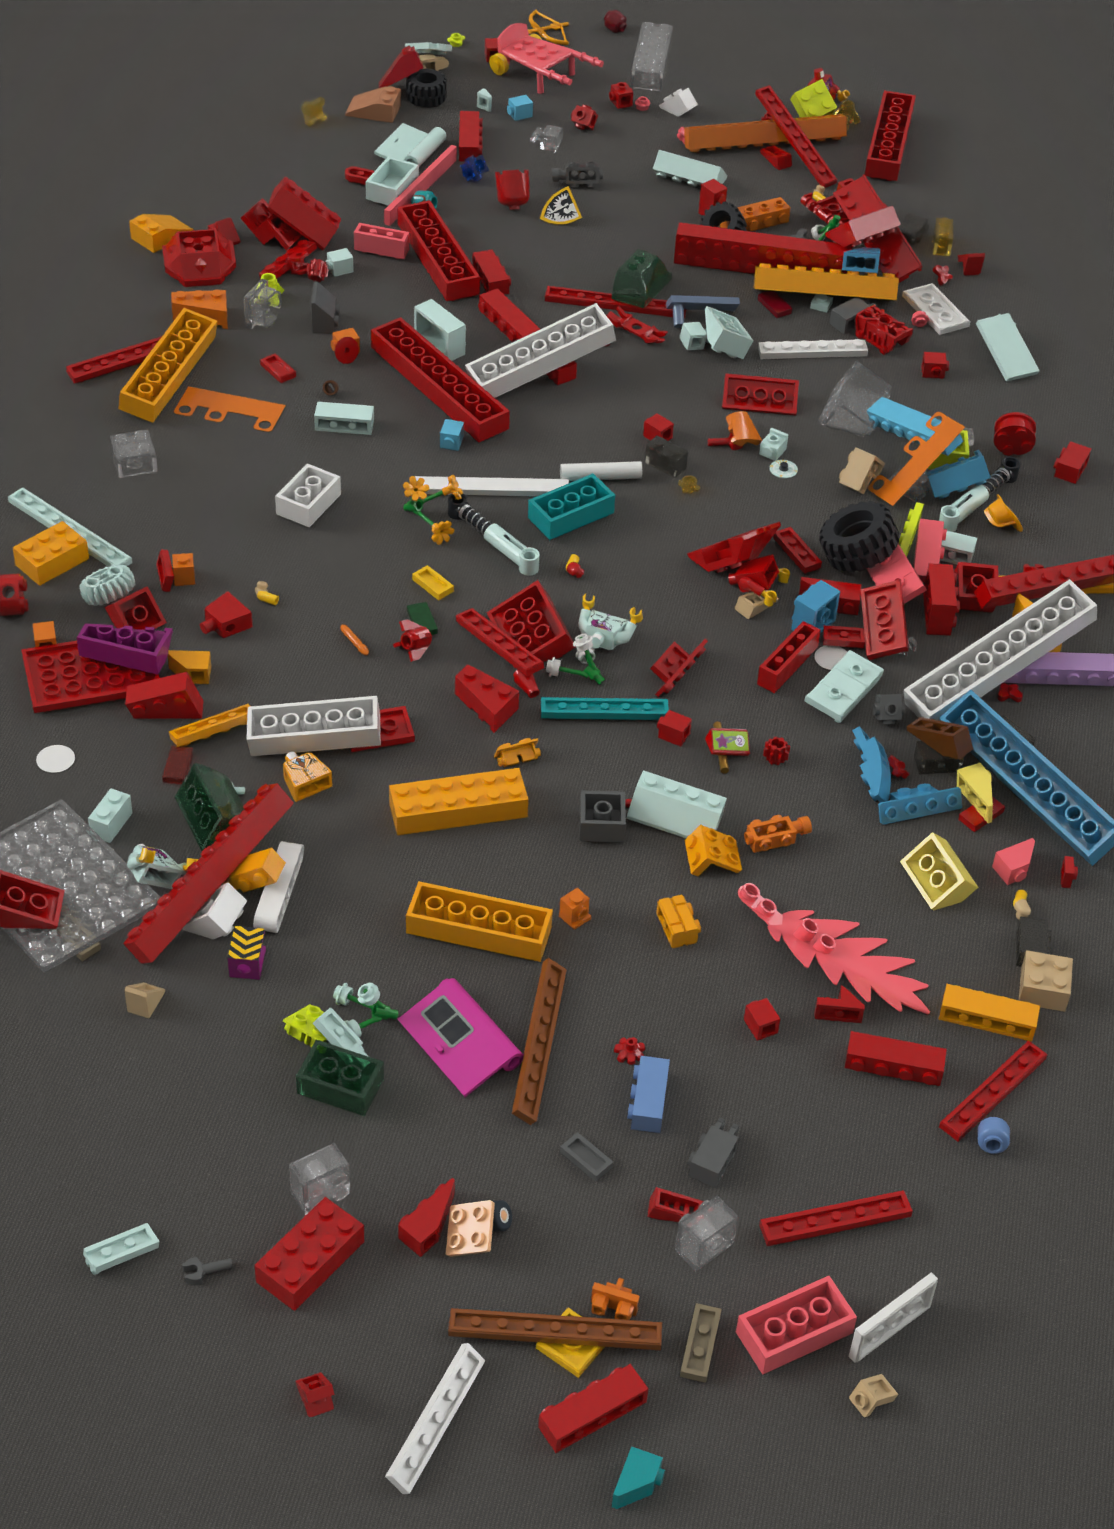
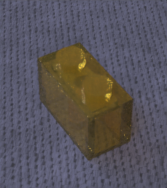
M945 217L936 218L933 233V255L950 256L953 243V219Z

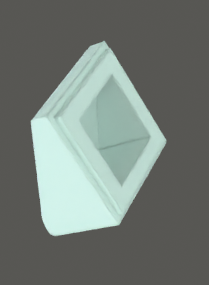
M483 88L477 92V107L491 112L492 96Z

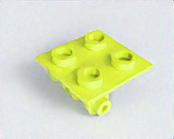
M309 1004L283 1019V1022L286 1023L284 1030L287 1031L288 1035L301 1042L304 1041L306 1045L310 1044V1047L318 1052H325L329 1046V1043L326 1042L327 1039L313 1024L324 1013L319 1007Z

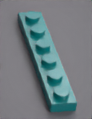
M541 697V718L659 720L669 710L668 699Z

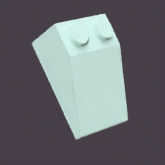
M706 306L707 340L711 344V348L718 353L725 352L731 358L736 359L738 357L744 359L753 342L751 336L736 317Z

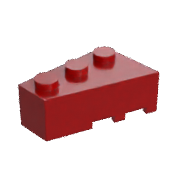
M468 664L455 676V695L470 710L473 709L478 714V718L490 726V730L493 733L519 709V690Z
M188 672L127 686L125 705L134 719H202L203 699Z

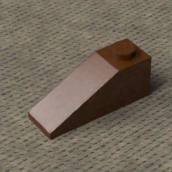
M923 717L906 726L908 732L943 756L961 759L973 750L968 726Z

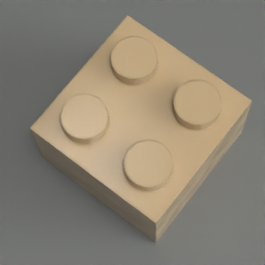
M1026 950L1021 967L1019 1001L1040 1005L1041 1008L1065 1012L1071 995L1073 958Z

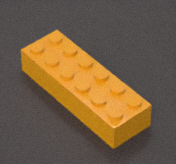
M520 768L389 785V804L397 835L528 817L529 799Z
M418 881L406 913V933L541 962L552 928L553 909Z

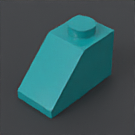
M631 1446L613 1493L612 1508L619 1509L652 1495L655 1486H661L665 1475V1469L661 1468L663 1457Z

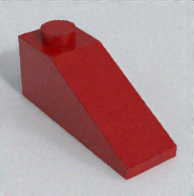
M801 577L799 595L805 593L811 585H815L818 581L822 580L840 591L837 613L858 615L862 584Z

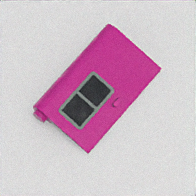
M455 978L443 980L436 989L398 1018L403 1027L464 1097L468 1096L501 1068L505 1071H512L523 1060L522 1052Z

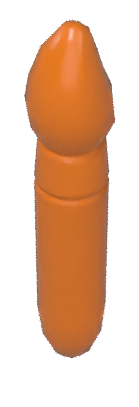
M342 624L340 628L343 634L361 654L367 656L369 654L367 646L361 642L348 626Z

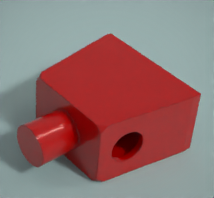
M230 592L224 593L205 607V621L200 623V629L204 634L214 630L222 638L253 627L252 612Z

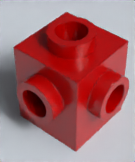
M626 82L611 85V92H609V99L617 109L633 106V90Z
M584 104L582 106L576 105V108L571 113V121L575 124V127L580 130H584V128L594 129L598 114L590 106Z

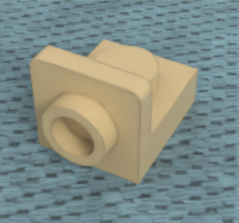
M880 1374L860 1380L849 1396V1399L863 1417H868L875 1407L893 1402L898 1393L886 1378Z

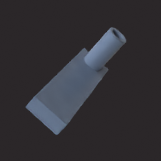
M671 295L666 301V308L673 309L675 328H682L684 323L683 309L705 310L706 306L718 311H735L740 305L738 297Z

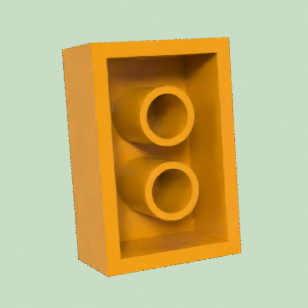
M64 521L13 547L15 565L39 586L89 559L87 540Z

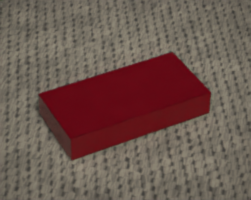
M773 290L758 294L757 300L776 318L792 314V308Z

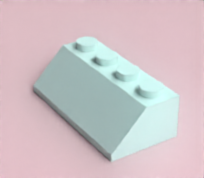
M662 150L658 151L653 166L657 176L661 178L668 176L673 181L679 183L685 181L693 187L701 186V184L712 179L723 184L727 179V174L719 166Z
M643 770L626 819L687 838L699 825L717 831L727 798Z

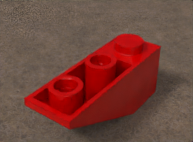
M451 1178L447 1183L439 1185L431 1197L422 1200L415 1211L410 1215H405L399 1222V1240L420 1257L439 1241L455 1195V1179Z

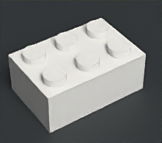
M306 464L275 496L276 514L310 527L341 495L340 476Z

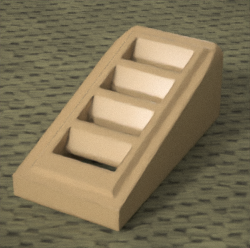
M750 592L739 596L735 610L747 619H750L769 608V606L764 604L765 597L762 598Z

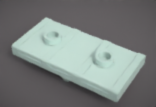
M849 650L819 684L807 694L804 701L834 718L835 722L841 723L880 680L884 669Z

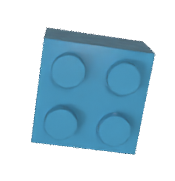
M820 580L815 585H811L805 593L797 596L794 601L795 609L792 616L791 630L794 631L804 621L820 629V633L823 632L824 625L830 626L836 621L840 591Z

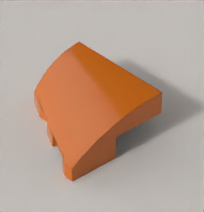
M739 411L726 416L729 432L734 435L731 438L732 443L743 446L746 442L754 445H759L762 442L747 412Z

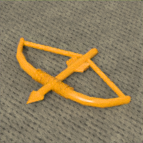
M537 9L529 15V23L533 28L528 29L529 34L537 32L542 38L552 43L569 44L563 27L569 25V22L559 23L538 12ZM538 14L553 23L550 26L540 27L534 22L533 16ZM561 29L564 40L548 36L545 30Z

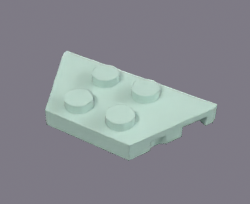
M432 42L405 43V47L409 45L411 47L414 46L418 54L446 55V52H452V45L435 44Z

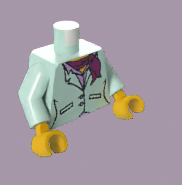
M584 594L582 600L584 609H581L578 627L581 634L592 636V647L612 650L620 644L629 642L637 627L635 624L643 620L642 610H640L639 614L635 615V607L631 608V620L629 622V620L599 611H590L594 607L595 596L593 595L592 601H586V594Z
M138 844L128 857L127 867L131 869L138 883L173 889L172 884L181 875L187 873L186 869L189 865L197 862L199 859L187 858V863L177 864L165 851L146 847L144 844Z

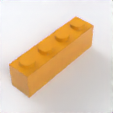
M946 984L938 1020L1032 1042L1037 1027L1040 1005Z

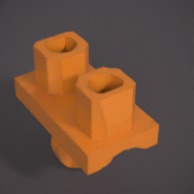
M622 1278L618 1279L617 1284L607 1282L606 1285L594 1282L591 1296V1312L602 1316L605 1315L607 1308L616 1310L615 1319L630 1320L632 1315L636 1316L638 1312L640 1296L632 1294V1289L623 1287L625 1279Z

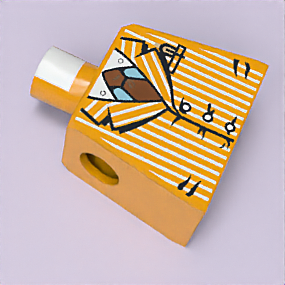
M292 751L285 756L286 762L283 764L284 780L295 802L332 787V771L312 753L308 752L298 756L296 752Z

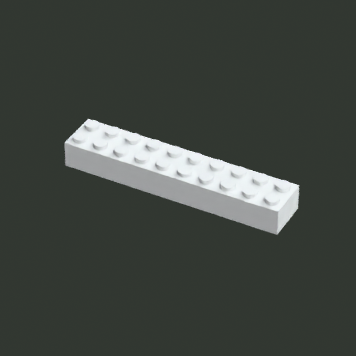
M1069 579L905 688V704L918 718L923 717L940 721L939 718L970 689L981 698L1096 621L1097 604Z

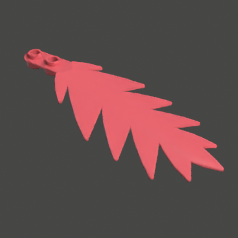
M746 883L738 889V896L741 901L768 924L767 927L773 939L779 942L782 936L784 942L804 967L809 968L815 955L819 965L834 985L838 984L842 973H844L848 981L866 1002L871 1001L872 988L883 1000L899 1012H902L901 1004L927 1015L930 1013L924 1003L913 993L927 989L929 987L928 984L908 977L887 974L915 962L914 959L891 956H863L888 941L887 939H836L860 924L843 920L806 918L814 914L813 910H795L781 915L777 911L775 903L770 899H764L760 895V890L754 884Z

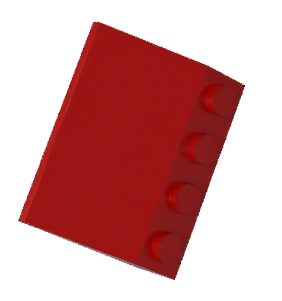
M538 580L486 612L491 623L543 662L552 660L553 657L555 659L560 658L576 647L573 646L574 641L549 594Z

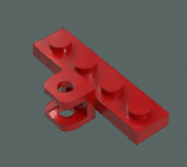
M307 240L299 241L296 246L288 249L284 255L276 258V261L272 264L265 266V269L259 272L260 280L261 276L265 273H272L277 279L289 269L291 274H306L308 263L304 262V258L317 249L316 243Z

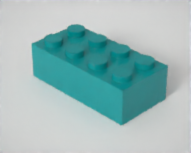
M590 474L529 499L528 519L551 540L613 514L616 495L594 474Z

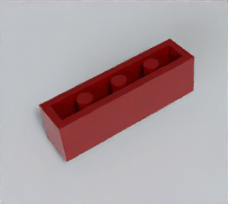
M460 111L459 161L479 162V155H482L483 118H479V111Z
M803 621L759 666L757 685L776 693L818 648L821 630Z
M851 1031L845 1068L874 1073L879 1076H889L902 1080L921 1082L927 1085L940 1086L944 1073L947 1049Z
M631 1364L624 1368L618 1367L606 1378L595 1380L579 1393L573 1392L561 1403L555 1406L550 1405L543 1409L541 1414H539L538 1428L554 1452L557 1453L646 1403L648 1387Z

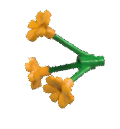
M454 475L449 476L447 487L427 497L425 492L429 490V485H423L425 482L423 478H419L416 481V477L411 476L409 478L410 483L404 482L403 484L405 496H411V500L403 505L404 510L414 512L432 526L431 531L434 534L431 539L433 542H436L438 545L442 544L443 540L448 542L450 540L449 534H454L455 531L451 528L452 523L449 521H441L439 524L434 523L421 510L425 502L443 494L446 496L452 493L457 500L462 499L463 491L461 488H458L459 484Z

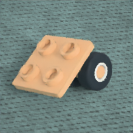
M488 1200L451 1205L446 1255L453 1257L490 1252L492 1230L495 1232L506 1231L512 1223V1212L508 1203L504 1200Z

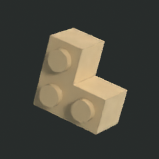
M855 447L854 451H851L848 456L846 468L840 473L839 483L864 495L871 479H875L880 475L885 463L877 456Z

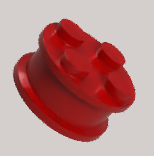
M1012 412L1002 415L995 422L994 445L1004 455H1022L1031 451L1035 446L1036 423L1030 416L1024 413Z

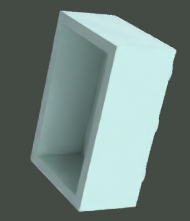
M388 156L366 180V199L389 206L419 177V165Z
M433 299L414 306V329L451 361L465 355L466 325Z

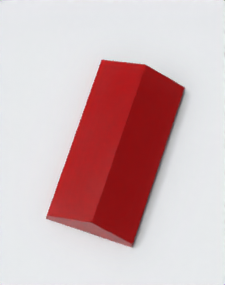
M725 374L722 409L796 415L799 380Z

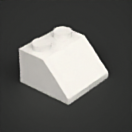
M229 882L223 884L183 927V930L210 939H216L221 936L225 937L233 930L235 920L242 915L243 907L247 900Z

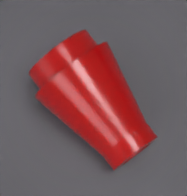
M517 669L513 674L514 682L529 698L538 696L540 690L537 687L534 675L526 676Z

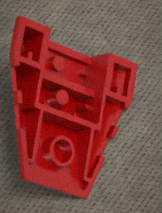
M779 521L739 534L716 544L689 552L687 555L708 572L716 570L719 573L728 570V567L733 569L742 566L743 562L757 559L779 529L781 523Z

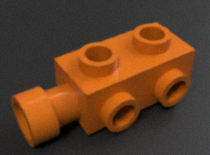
M775 815L768 821L753 820L747 825L744 839L754 853L795 844L796 834L804 835L811 833L812 825L808 816L799 817L796 821H791L789 816Z

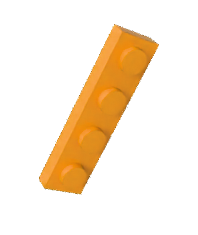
M245 704L169 731L170 739L177 747L187 746L193 741L207 739L219 732H227L238 725H247L248 707L251 706Z

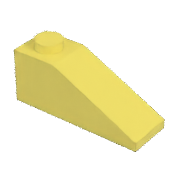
M981 763L958 769L957 787L961 789V793L974 805L988 824L992 823V775L990 771L986 770Z

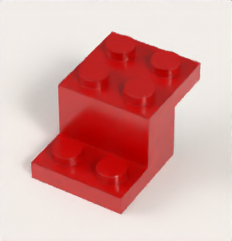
M262 198L241 219L263 245L275 237L284 249L287 250L302 235L267 209L268 203Z

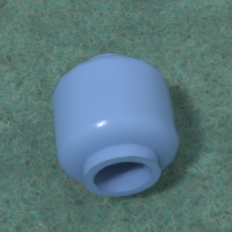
M989 1117L980 1122L978 1126V1144L982 1150L990 1154H998L1008 1148L1010 1144V1128L1006 1121L998 1117Z

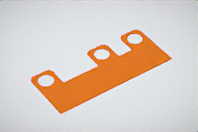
M188 386L174 413L191 416L197 406L207 407L209 409L204 418L215 422L223 421L227 412L258 417L254 429L270 432L273 430L286 405ZM181 406H189L191 411L181 413L179 408ZM212 412H220L222 414L218 419H212L209 415ZM268 421L271 423V426L263 429L259 427V423Z
M936 412L926 423L928 428L935 431L930 439L925 441L918 436H914L904 446V451L913 456L891 481L882 475L877 476L868 486V490L894 506L961 433L965 426L941 412ZM941 416L942 422L937 426H932L931 421L933 418ZM917 440L920 442L916 450H909V445L913 441ZM877 480H883L884 485L880 489H873V484Z

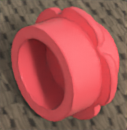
M644 96L639 97L635 101L636 109L640 111L648 110L651 104L650 100Z
M917 311L912 315V325L923 327L929 321V317L924 311Z

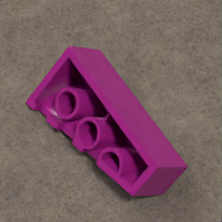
M85 623L77 636L79 656L159 674L167 659L173 628L155 631L154 627L138 630L133 629V626L113 628V625Z

